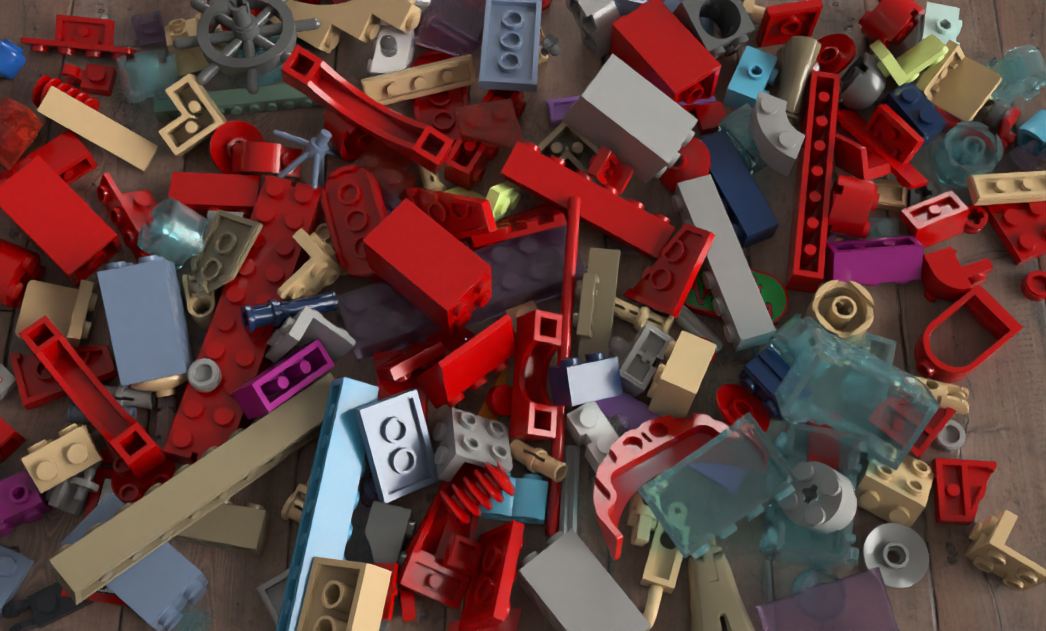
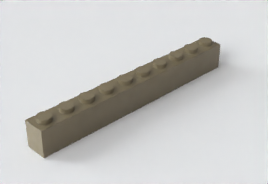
M328 373L321 379L319 377L316 378L297 395L294 394L273 411L258 416L254 423L246 429L239 428L233 432L228 441L221 446L210 447L202 454L201 459L191 466L186 464L180 467L174 473L173 478L164 484L157 483L146 491L144 497L134 504L127 503L117 510L114 517L104 524L97 523L85 532L84 537L73 545L69 543L60 547L53 554L52 559L49 560L51 574L76 605L81 603L315 439L321 430L331 382L336 380V378L331 373Z

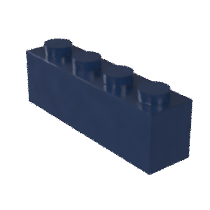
M725 129L699 139L707 146L710 152L711 167L708 175L711 174L741 248H747L773 237L779 222Z

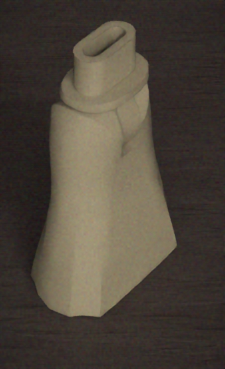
M792 36L786 42V46H782L777 51L779 72L776 97L787 101L786 114L788 121L793 127L799 122L797 115L801 112L805 88L821 48V44L816 39L806 36Z
M714 534L690 537L691 551L688 552V582L691 631H756L738 591L729 562L724 552H722V547L716 545Z

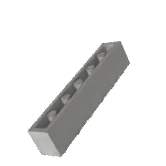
M711 174L677 183L675 193L672 196V205L675 212H679L683 220L682 226L687 223L710 231L715 235L701 266L703 270L702 279L706 289L711 290L714 297L713 307L717 316L721 315L724 322L723 330L727 342L732 343L735 352L769 343L776 329Z

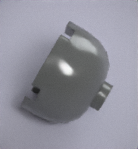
M865 52L864 58L859 56L848 67L840 79L843 82V86L839 91L838 104L847 109L858 111L868 108L873 103L878 105L887 93L884 89L887 77L885 78L878 68L877 63L879 61L875 57Z

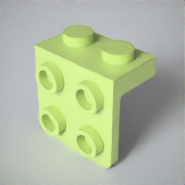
M934 34L924 38L897 59L893 57L879 39L869 46L874 52L872 56L879 61L877 66L885 78L890 75L899 86L914 81L919 76L920 71L928 66H934L944 58V54L948 52L946 45Z
M508 181L491 187L486 197L461 186L444 191L446 193L489 200L495 222L508 216L510 211L514 210L521 196L518 193L520 188Z

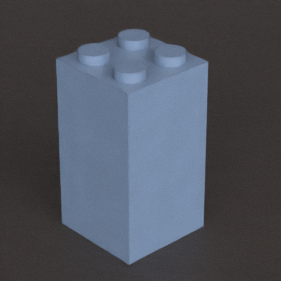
M151 255L138 258L139 264L135 265L133 263H126V261L106 264L107 270L97 272L121 386L187 373L190 365L195 362L174 262L164 260L163 256Z
M110 492L60 545L64 546L69 543L73 545L82 539L85 532L97 523L104 524L113 518L117 510L125 504ZM166 542L106 584V586L157 631H165L166 629L171 631L182 620L183 614L181 612L190 603L196 604L207 592L205 586L209 581L197 567L171 544Z

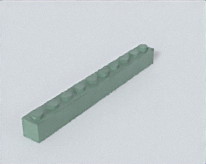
M288 84L260 86L256 94H250L247 88L207 92L223 115H239L241 113H257L259 111H275L299 107L309 108L321 105ZM169 96L154 97V114L158 122L175 120L182 115Z

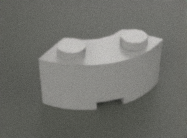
M567 0L566 7L572 13L579 26L582 42L598 59L610 52L612 23L620 17L614 1Z
M759 91L749 120L750 138L754 140L762 160L775 171L788 177L805 135L795 130L788 121L786 114L787 101Z

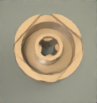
M831 280L822 285L816 292L806 310L804 324L813 339L831 351L851 347L860 340L873 322V298L863 286L856 282Z

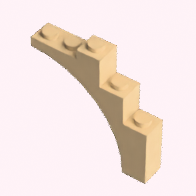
M288 0L285 3L291 10L294 21L311 18L320 20L321 26L319 29L297 32V37L329 54L338 45L342 30L370 44L371 40L379 33L380 23L383 20L409 35L411 30L415 29L419 24L422 9L414 5L415 0H352L332 5H313L294 0ZM276 16L269 20L274 24L282 23Z

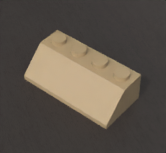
M314 557L296 631H379L392 571L364 562Z

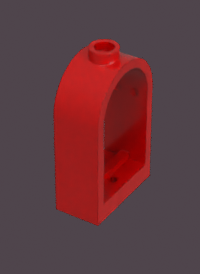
M978 284L934 319L919 335L914 345L916 368L922 376L944 383L961 381L1009 342L1023 327ZM965 307L998 341L969 365L952 367L942 363L935 357L930 348V335Z

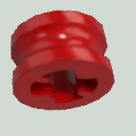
M969 205L967 206L969 211L963 232L976 234L987 224L988 214L981 206ZM972 215V219L977 218L978 222L974 224L973 220H968V216Z

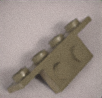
M590 247L587 273H583V281L578 280L576 299L581 300L579 311H574L572 328L577 330V335L580 337L579 361L586 360L585 354L604 352V356L609 357L620 250Z

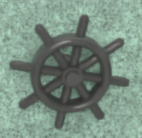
M191 0V7L202 13L197 26V35L177 38L173 41V46L177 50L200 47L209 65L196 77L199 85L207 84L218 72L233 77L246 78L248 92L256 94L259 91L258 76L269 73L286 62L295 47L297 32L319 29L321 22L317 18L294 21L291 10L285 4L288 0H216L211 5L202 0ZM251 10H261L256 17L251 14ZM273 16H276L282 22L265 25ZM219 24L230 30L214 33ZM281 35L276 43L265 38ZM229 43L221 52L217 51L213 46L215 44ZM257 48H261L264 51H266L260 55L255 56V50ZM240 49L243 50L244 58H233Z

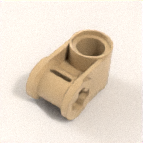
M183 274L182 280L186 294L187 309L195 324L201 329L208 330L219 302V288L201 298H197L194 288L196 285L195 275ZM210 308L206 313L199 314L203 309Z

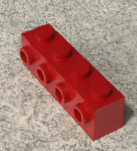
M489 89L443 162L445 180L469 191L475 182L480 183L485 174L486 164L489 160L493 161L499 151V143L502 138H508L513 127L512 122L516 116L520 117L525 110L524 91Z

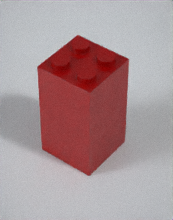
M661 0L644 2L633 12L626 16H620L612 23L610 56L613 53L677 104L678 102L690 104L681 106L687 112L691 113L694 111V106L702 104H692L696 100H707L715 95L721 64Z
M38 155L33 160L29 158L23 161L17 168L18 172L9 179L4 178L0 180V212L77 288L80 286L81 280H87L120 252L122 246L118 235Z
M407 198L362 240L369 268L449 335L457 328L459 330L462 329L469 322L470 314L478 306L480 308L485 306L492 297L491 266Z

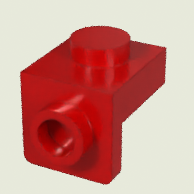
M603 146L590 159L587 171L593 177L592 179L596 184L600 186L607 184L615 188L619 195L623 193L634 174L633 167L620 162L611 150Z

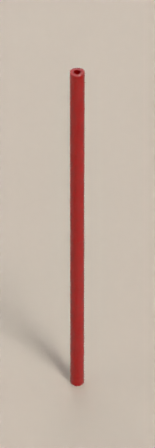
M577 196L569 197L561 301V315H563L561 346L558 348L557 366L560 365V359L570 358L581 204V198ZM557 406L556 438L552 439L550 457L560 462H563L567 406ZM549 478L545 536L556 534L559 526L562 481L555 482L551 478Z

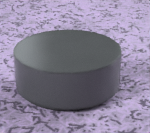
M997 98L983 119V123L993 127L1008 102Z

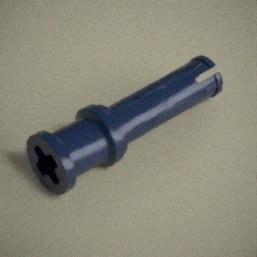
M329 291L282 302L270 299L266 304L251 307L245 304L241 306V320L245 331L251 333L254 332L255 328L268 325L279 327L289 316L293 318L305 306L320 313L336 311L338 309V300L335 292Z

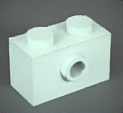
M927 2L924 6V15L920 14L918 18L919 23L915 45L927 36L934 34L945 45L951 40L960 46V43L956 42V37L959 35L962 27V20H958L960 8Z

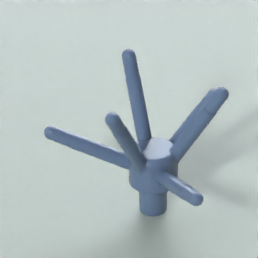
M322 129L319 135L312 137L310 141L279 130H273V135L306 146L301 155L276 177H285L305 159L309 158L313 160L311 187L316 189L317 184L319 187L325 184V154L343 159L338 151L329 148L327 143L332 134L328 130Z

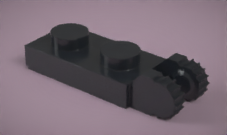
M57 582L27 596L28 599L19 600L3 610L5 618L9 619L32 609L34 618L25 619L9 629V631H31L37 627L43 628L94 602L83 600L76 605L71 598L61 596L63 588Z

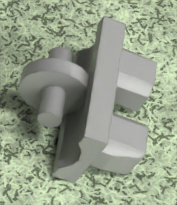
M102 461L49 489L45 495V499L49 501L48 505L79 516L89 491L97 493L100 487L93 483Z

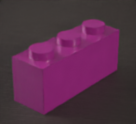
M914 236L826 242L824 277L828 281H853L866 286H878L883 282L906 284L910 280H920L924 245Z
M317 339L298 347L233 391L232 394L248 420L270 412L335 366L321 341Z

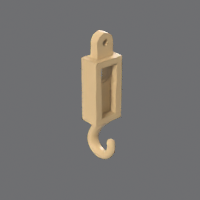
M681 502L671 503L667 509L665 519H658L640 584L649 587L643 616L651 625L648 630L652 628L656 620L663 592L672 594L675 588L690 527L684 525L687 509ZM667 533L678 538L677 547L674 549L663 547L660 542L661 535Z

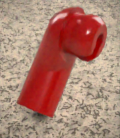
M1011 107L1005 112L998 126L996 136L1008 142L1007 147H1011L1017 139V134L1010 131L1021 116L1020 110L1016 107Z

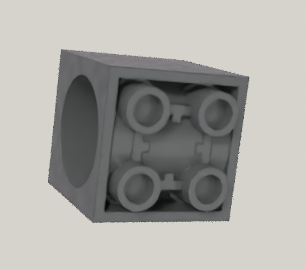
M683 0L673 12L679 21L715 59L721 55L727 58L740 50L739 47L749 41L748 36L756 29L741 0ZM699 17L713 20L719 26L723 39L712 37L706 33L700 24Z

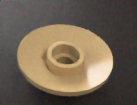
M187 373L130 385L133 389L156 392V396L159 398L176 394L175 387L183 384L188 379Z

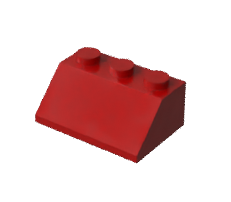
M507 313L415 378L436 409L445 404L449 408L453 407L465 398L462 392L470 387L474 391L486 383L488 380L485 375L490 371L496 375L510 365L507 359L516 353L512 319Z

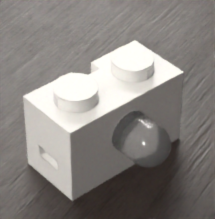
M381 25L379 35L373 39L372 51L374 57L368 60L367 75L373 77L410 68L416 46L414 29L408 35L396 27Z
M592 401L566 415L565 427L578 447L583 444L586 446L585 458L595 473H597L599 464L603 462L609 453V448L619 438L618 435L628 429L629 419L624 414H616L607 419L597 403Z

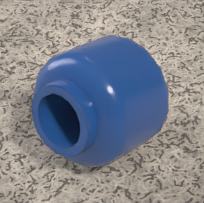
M4 38L3 41L0 40V80L2 77L8 80L14 79L26 63V58L23 55L25 51L7 38Z

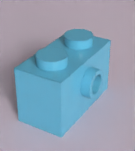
M746 46L728 85L723 104L751 114L759 91L769 94L770 91L765 90L767 84L773 86L779 72L778 69L774 68L778 57Z

